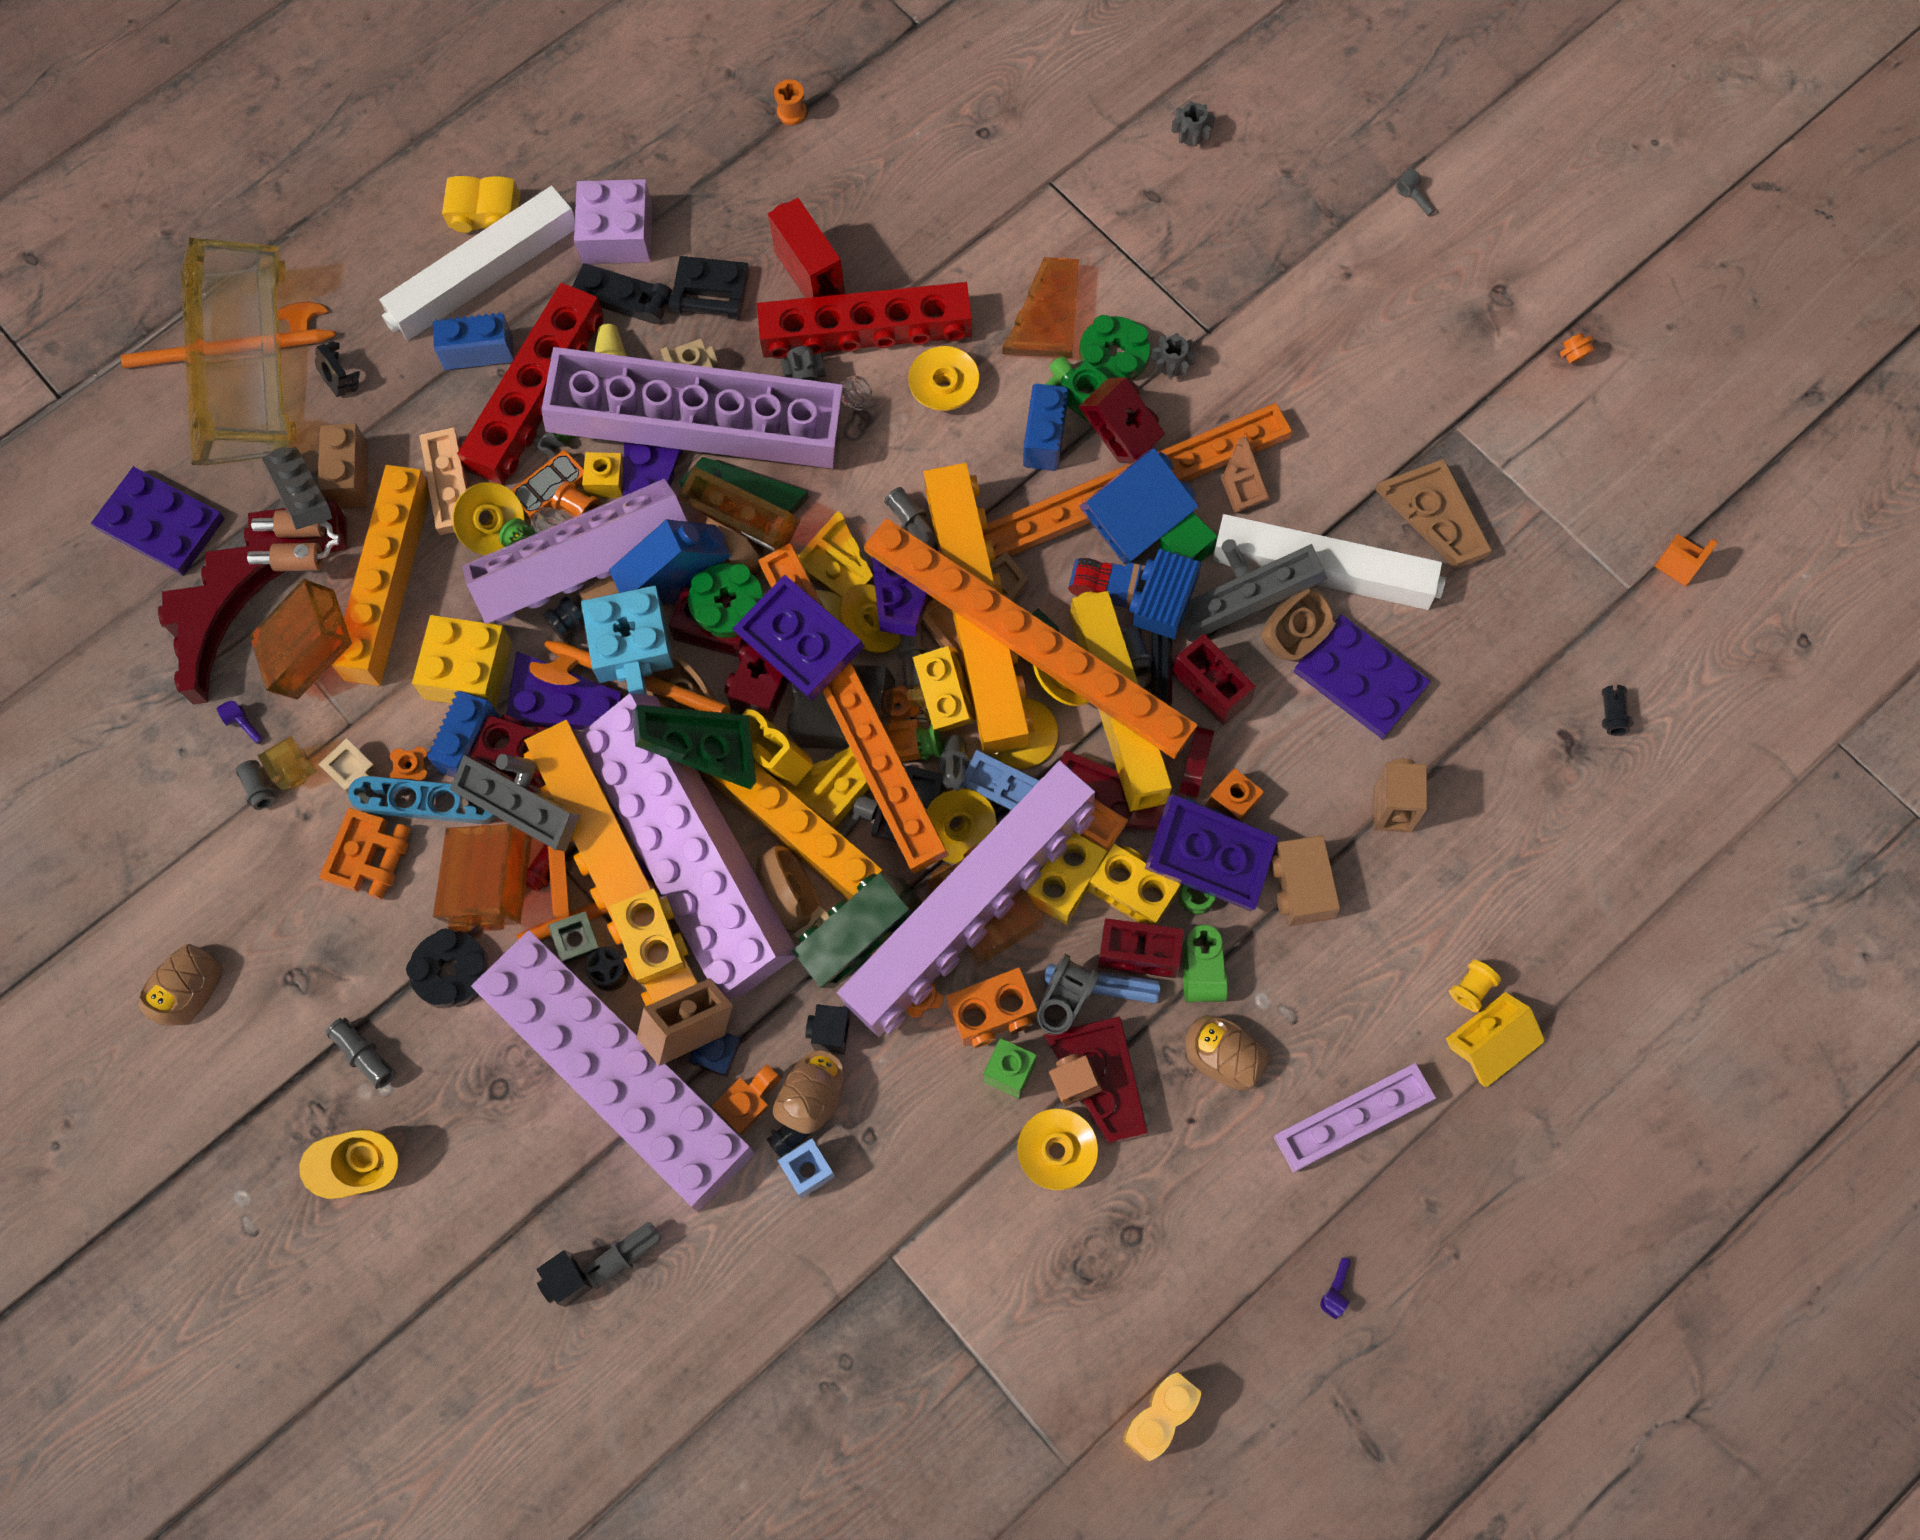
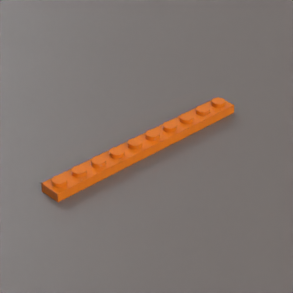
M1273 403L1161 450V452L1172 462L1174 469L1171 471L1180 482L1182 480L1188 482L1228 465L1238 439L1247 436L1254 454L1290 439L1292 430L1278 405ZM1130 464L987 523V529L982 530L984 540H991L995 559L1006 552L1013 556L1091 523L1079 505Z
M888 518L881 523L864 544V552L1173 759L1177 757L1196 731L1198 724Z
M791 543L758 560L771 588L786 575L824 608ZM850 661L823 689V694L909 868L915 874L949 856Z

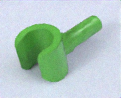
M1061 356L1050 364L1049 369L1054 376L1045 385H1061L1065 374L1072 369L1066 357Z

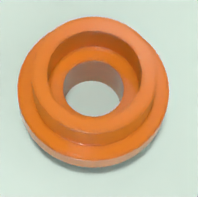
M1579 333L1562 343L1565 349L1559 354L1561 358L1566 357L1569 364L1574 363L1596 350L1592 344L1595 339L1592 335L1584 337L1583 333Z

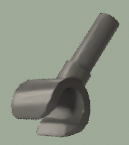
M1409 168L1397 183V192L1404 197L1410 196L1429 216L1435 210L1417 189L1422 181L1421 176L1417 171Z
M549 432L542 437H534L532 442L533 445H536L541 452L551 459L557 455L554 451L559 446H567L565 442Z
M866 796L859 797L854 804L851 816L839 830V833L846 838L856 824H858L861 817L872 822L876 817L879 806L877 801Z

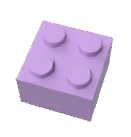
M646 179L577 181L574 243L581 263L650 262L652 200Z

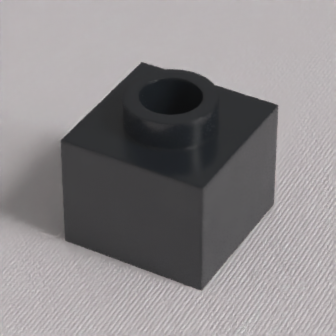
M816 1005L815 1015H808L805 1037L811 1039L814 1051L823 1050L829 1053L845 1054L851 1019L849 1009Z
M563 1250L536 1269L542 1280L537 1282V1285L549 1303L555 1301L558 1305L566 1307L593 1289L573 1254L566 1250Z

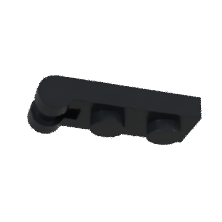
M583 263L572 286L598 297L601 308L652 324L660 323L664 315L663 306L669 303L670 294L673 292L671 288L662 283H647ZM645 299L651 300L650 303L643 304Z

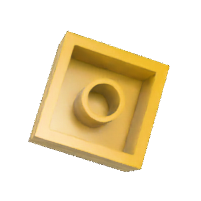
M430 615L412 685L424 700L453 704L452 699L456 698L454 693L461 691L488 700L496 710L513 642L502 625Z

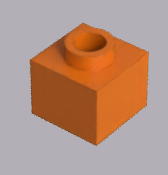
M1234 768L1210 794L1207 804L1211 808L1214 807L1229 817L1242 822L1261 801L1264 791ZM1235 789L1243 797L1235 798L1231 795L1230 791Z

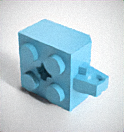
M656 586L581 601L592 670L598 682L626 681L629 693L647 695L644 677L652 675V672L674 668L664 607Z

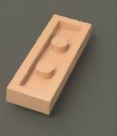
M454 427L419 435L435 527L439 535L455 532L452 523L453 509L459 496L468 489L464 466L457 455L460 443L458 433Z

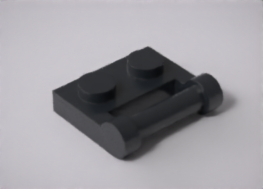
M680 256L673 292H671L669 299L670 313L682 314L683 311L728 315V319L740 320L749 275L748 263ZM686 294L728 298L729 301L686 297Z

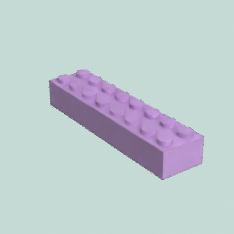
M553 347L541 411L545 431L549 433L833 469L843 384Z
M629 693L576 737L663 897L667 896L675 916L674 919L706 978H711L726 998L743 996L795 959L796 956L792 950L796 947L770 904L763 887L697 769L635 746L632 712L636 705L662 706L656 696Z
M1059 760L837 991L844 1005L879 1038L884 1032L889 1035L893 1033L905 1019L902 1013L912 1003L916 1006L919 1005L931 993L933 988L930 984L941 973L945 977L957 966L960 961L957 955L967 945L971 948L976 946L987 933L984 927L994 917L1001 919L1015 903L1012 898L1021 888L1025 891L1029 890L1041 876L1038 870L1048 860L1054 863L1060 858L1068 847L1065 842L1073 833L1076 832L1080 835L1091 825L1095 819L1092 815L1095 810V791Z
M529 930L471 985L698 1213L755 1155L750 1146L666 1064L658 1066L638 1041L637 1036Z

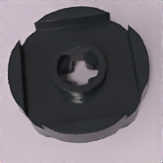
M444 928L425 938L416 947L411 960L407 964L406 972L415 993L429 1005L436 1008L461 1007L471 1003L479 996L471 985L487 971L488 959L483 947L473 937L464 932ZM453 960L457 961L454 966L457 971L454 977L445 975L441 978L442 964L445 962L450 963Z

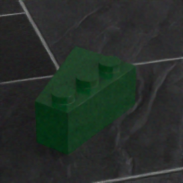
M883 873L869 875L857 886L859 892L850 900L844 899L829 910V918L819 927L818 925L812 926L800 936L799 941L801 943L792 952L820 988H835L856 972L872 956L871 954L923 903L903 878Z

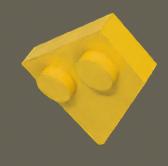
M839 511L831 517L798 555L808 577L828 592L835 593L840 598L854 585L872 584L874 582L873 574L867 562L863 559L860 548L854 537H852L842 513Z
M850 747L836 753L829 760H821L813 764V767L797 786H790L781 780L779 781L780 784L834 829L854 807L856 800L863 796L870 788Z

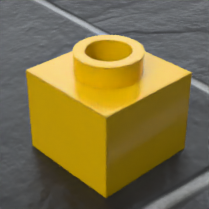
M585 452L582 485L588 497H623L624 459L622 453Z

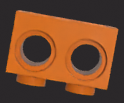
M1020 967L946 995L948 1009L964 1047L971 1044L974 1048L986 1046L996 1040L994 1035L1009 1030L1011 1034L1024 1031L1033 1025L1032 1020L1037 1019V1008ZM1010 995L1016 996L1022 1001V1006L1015 1012H1008L1000 1005L1003 998ZM970 1010H979L986 1016L985 1021L979 1026H970L965 1023L963 1018Z

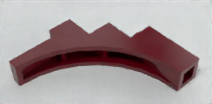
M336 501L327 502L333 519L326 521L331 524L333 533L339 534V544L332 546L330 553L348 549L346 516ZM285 508L248 513V527L244 528L246 546L205 552L206 566L201 568L204 586L162 591V605L158 607V618L161 626L165 627L175 637L173 646L179 664V671H176L174 674L175 686L177 691L185 696L193 705L208 703L210 674L217 649L232 621L245 604L267 583L286 572L273 571L270 564H249L247 560L248 553L250 551H270L271 545L278 543H319L322 552H324L327 543L334 540L328 536L327 528L324 537L278 538L274 531H253L251 521L253 518H273L275 511L285 510Z

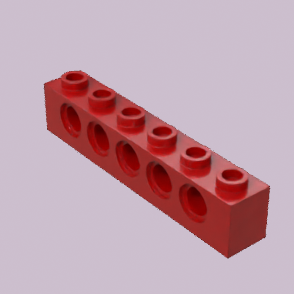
M560 282L457 452L466 471L504 485L507 478L516 472L520 456L526 447L532 445L533 439L536 437L537 428L543 419L541 410L551 358L547 357L552 355L553 347L587 351L589 340L594 333H597L598 328L603 325L604 314L598 297ZM574 326L573 328H571V329H569V330H564V329H566L567 327ZM541 382L537 386L530 387L534 383ZM518 411H523L521 414L517 416H512L514 413ZM506 439L504 443L495 445L498 441Z
M967 282L757 303L759 338L763 358H786L790 350L800 346L810 347L813 349V353L817 354L838 350L852 352L859 348L868 347L889 348L893 345L908 343L922 345L929 341L938 340L959 341L963 338L972 337V318ZM934 314L941 315L940 317H937V318L929 317V316L934 315ZM897 318H905V319H906V320H904V321H895V319H897ZM864 321H869V322H871L870 324H867V325H861V324H860L861 322H864ZM828 325H836L833 328H824ZM794 328H800V329H801V330H799V331H797V332H791V331H790V330H792V329H794Z

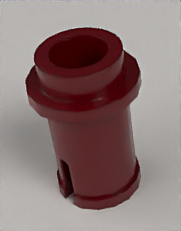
M543 844L542 849L528 868L524 867L521 870L523 873L520 879L521 882L537 892H540L543 887L547 888L549 886L547 880L550 877L548 845Z

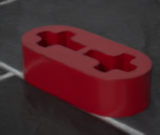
M1197 726L1178 794L1193 798L1198 797L1215 731Z

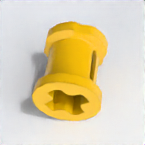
M1472 959L1468 964L1469 971L1458 985H1453L1450 988L1449 993L1459 1005L1477 1013L1482 1008V999L1491 987L1499 985L1501 978L1487 964Z

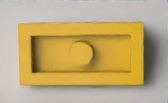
M1507 992L1503 993L1445 1038L1450 1049L1471 1064L1479 1083L1484 1087H1488L1544 1042V1037L1532 1009Z

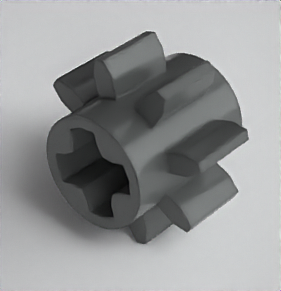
M1190 101L1183 109L1176 108L1171 131L1179 133V143L1184 142L1185 144L1197 147V144L1203 139L1210 140L1215 116L1207 115L1206 104L1202 105Z
M1178 333L1167 338L1160 336L1159 347L1152 349L1151 356L1152 360L1157 361L1155 372L1159 373L1162 371L1163 374L1169 377V380L1180 374L1187 376L1189 365L1195 364L1197 354L1191 351L1192 340L1186 341Z
M800 346L793 348L787 354L788 360L781 361L784 377L820 381L819 378L826 377L822 353L814 354L813 349L810 347Z

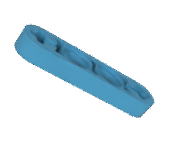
M362 776L355 779L348 790V798L357 810L368 814L473 824H488L497 818V816L486 810L484 814L479 815L477 809L472 806H464L465 814H460L463 806L462 797L450 790L452 784ZM367 786H371V789L376 794L386 795L385 787H390L387 793L388 806H383L384 800L377 797L369 798L368 803L364 804L361 797L357 795L359 792H365ZM403 789H411L416 793L415 803L408 808L398 807L395 803L396 795ZM445 792L452 794L455 797V803L450 810L440 812L434 808V799L437 795Z

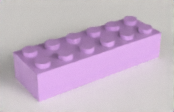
M662 479L462 565L466 585L485 624L492 621L495 624H499L514 617L515 611L528 606L530 609L544 605L550 600L549 597L561 591L564 594H568L583 587L584 581L596 576L598 579L611 576L609 569L666 519L687 520L675 493L666 480Z

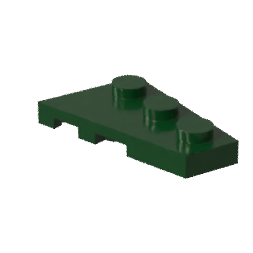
M702 457L679 481L682 490L740 533L743 532L765 544L774 537L809 498L808 491L705 457Z
M636 705L632 712L636 747L751 790L756 783L748 715Z

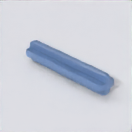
M1049 964L1046 967L1044 983L1047 987L1057 965ZM1100 972L1091 993L1156 1003L1159 999L1161 985L1157 980Z

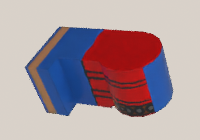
M1078 558L1074 561L1068 589L1077 597L1089 591L1096 593L1108 591L1113 605L1129 609L1135 591H1138L1141 565L1127 562L1126 566L1106 562L1101 563L1091 558Z

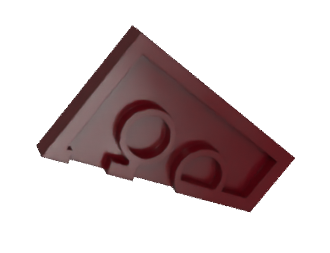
M1065 750L1061 762L1095 791V800L1128 819V824L1125 828L1157 830L1166 804L1130 812L1118 771Z
M1120 1016L1069 1028L1061 1034L1048 1033L1043 1035L1058 1060L1072 1054H1078L1079 1058L1086 1055L1091 1061L1103 1091L1083 1099V1102L1109 1144L1149 1135Z

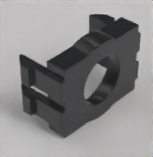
M332 341L328 342L327 345L317 346L315 350V364L325 383L331 388L335 396L339 397L350 391L355 392L358 389L360 371L346 375L337 360L339 359V352L335 351L339 350L340 343Z

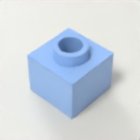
M813 1139L808 1140L777 1160L801 1199L835 1178L834 1173ZM806 1164L815 1166V1173L810 1178L801 1176V1169Z

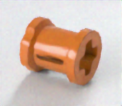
M793 79L780 81L774 89V99L778 103L777 117L783 124L789 126L797 125L804 121L807 115L806 105L802 102L804 88L801 83Z
M565 481L556 490L551 505L557 511L564 510L571 516L576 517L599 507L601 502L595 496L588 497L577 490L576 484L572 481Z

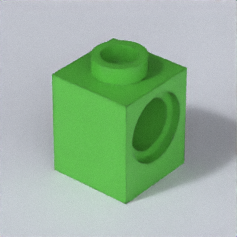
M1000 1038L983 1073V1083L1020 1099L1036 1065L1037 1055Z

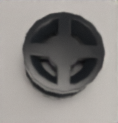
M567 596L560 600V605L554 610L547 609L542 613L548 624L564 643L571 639L574 631L585 628L583 614Z
M600 947L594 950L588 956L585 963V970L589 979L600 990L606 992L616 991L622 988L628 980L629 970L624 962V958L614 948Z

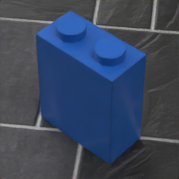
M1155 448L1145 452L1079 505L1080 509L1123 564L1132 561L1199 507L1194 501L1196 495L1193 489L1185 481L1182 480L1180 482L1171 471L1174 469V466L1170 459L1163 452L1160 451L1158 453Z
M666 519L613 565L609 571L619 593L656 586L662 603L674 604L678 601L683 587L691 588L692 578L697 573L703 572L714 565L722 564L731 555L725 544L724 535L717 528V525Z

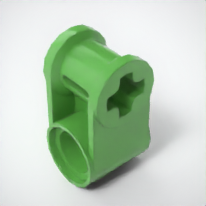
M1210 925L1196 926L1191 930L1183 943V991L1186 1003L1226 1002L1227 976L1224 967L1223 941L1218 930ZM1199 938L1203 939L1204 945H1211L1206 954L1202 953L1201 947L1194 946Z

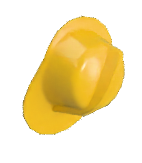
M359 1128L354 1131L325 1137L312 1143L303 1153L299 1163L300 1178L305 1187L313 1194L327 1199L344 1198L374 1191L386 1186L395 1177L399 1166L398 1153L393 1143L383 1134L372 1129Z

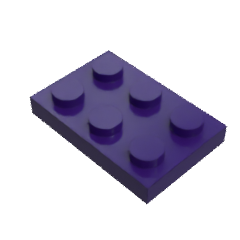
M133 466L92 520L91 524L96 530L184 576L225 518L219 511Z
M786 575L732 628L741 639L811 701L865 647L857 636Z
M1340 615L1335 620L1336 624L1329 635L1302 658L1296 665L1294 673L1383 740L1425 691L1431 681L1343 615Z
M1171 795L1167 799L1145 870L1252 911L1256 909L1278 837L1176 795Z

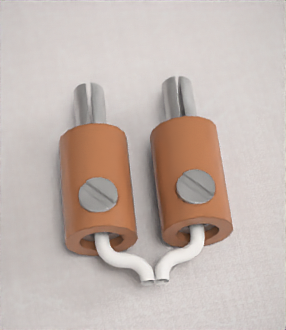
M277 510L273 518H253L251 521L253 531H274L278 538L324 537L327 528L328 536L334 540L327 543L324 552H322L319 543L272 544L270 551H250L247 560L249 564H270L273 571H319L322 568L323 558L328 556L331 547L339 544V534L333 533L332 526L327 521L296 530L287 511Z

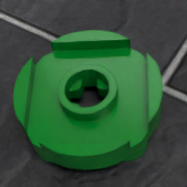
M1100 315L1094 319L1093 324L1087 327L1081 337L1079 347L1081 363L1086 360L1108 378L1126 377L1131 379L1135 376L1136 379L1144 372L1148 365L1150 343L1147 329L1128 318ZM1117 345L1124 352H1117L1116 356H1111L1107 347Z
M718 564L697 573L692 578L691 588L688 593V606L693 620L701 629L704 628L706 631L712 632L713 636L719 638H732L738 636L732 628L763 597V592L758 579L745 565ZM726 593L736 597V599L731 600V606L728 608H724L722 603H716L717 599Z

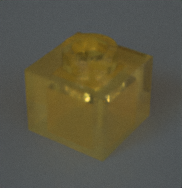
M292 736L257 755L270 779L283 791L288 788L301 786L307 781L309 776L317 772L304 749Z

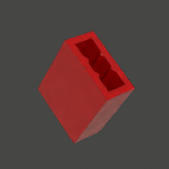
M797 197L788 203L785 202L776 206L773 211L768 213L774 251L804 297L845 294L841 259L800 199Z

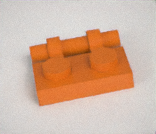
M348 808L319 878L323 882L358 893L364 879L371 880L373 883L368 895L375 899L383 900L387 888L392 887L396 879V875L393 873L400 856H405L409 844L407 840L411 829L397 824L392 836L385 835L383 833L388 822L384 818ZM378 847L386 850L379 868L370 866Z

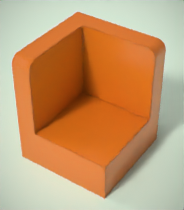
M1677 534L1654 567L1687 586L1718 542L1711 538L1705 548L1702 549Z

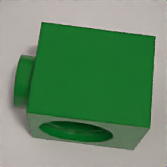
M1085 360L1077 369L1072 368L1065 374L1061 381V386L1066 387L1068 390L1067 407L1091 425L1078 406L1092 393L1085 394L1080 392V390L1089 389L1094 392L1108 377Z
M1192 512L1160 538L1158 550L1164 549L1173 554L1177 553L1179 556L1203 562L1214 552L1218 536Z

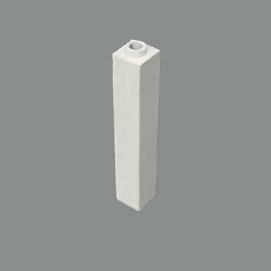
M551 185L380 298L379 300L385 310V313L381 315L383 320L393 333L399 330L407 341L411 340L432 326L436 319L438 321L573 232L575 218L571 207Z
M1225 514L1222 517L1212 560L1214 563L1231 566L1221 547L1222 543L1228 539H1233L1236 542L1250 571L1312 544L1328 578L1316 584L1317 586L1429 610L1434 598H1441L1446 577L1440 576L1442 562Z

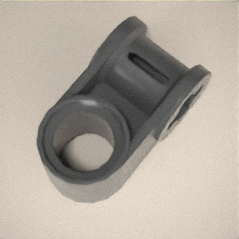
M1064 953L1039 1003L1037 1016L1041 1028L1051 1034H1061L1067 1031L1082 1004L1085 1003L1092 992L1100 971L1096 969L1090 971L1070 961V956ZM1057 1004L1065 1008L1067 1014L1059 1020H1054L1046 1015L1045 1009L1050 1005Z

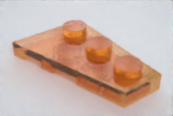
M1044 257L1028 291V297L1021 311L1019 310L1015 319V325L1010 336L1005 340L1002 354L1073 358L1079 259Z

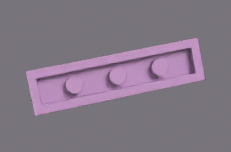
M1414 1063L1275 1134L1274 1139L1290 1169L1295 1173L1432 1102L1436 1097L1417 1064Z

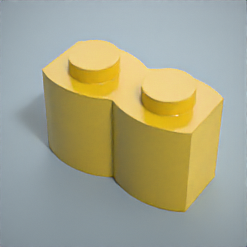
M470 176L449 177L446 182L442 216L449 228L460 233H468L471 230L481 228L486 229L519 207L520 191L515 180L507 177L491 176L482 179Z
M746 709L742 715H748L753 758L784 783L790 786H797L813 767L811 757L760 713L752 709Z
M1178 1372L1168 1376L1153 1391L1149 1407L1139 1412L1130 1421L1125 1430L1123 1442L1145 1461H1151L1159 1457L1170 1445L1175 1433V1427L1189 1419L1200 1402L1201 1391Z

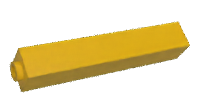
M1089 591L1072 598L1069 617L1078 645L1138 685L1109 592L1096 593ZM1098 708L1130 812L1166 804L1172 787L1160 750Z

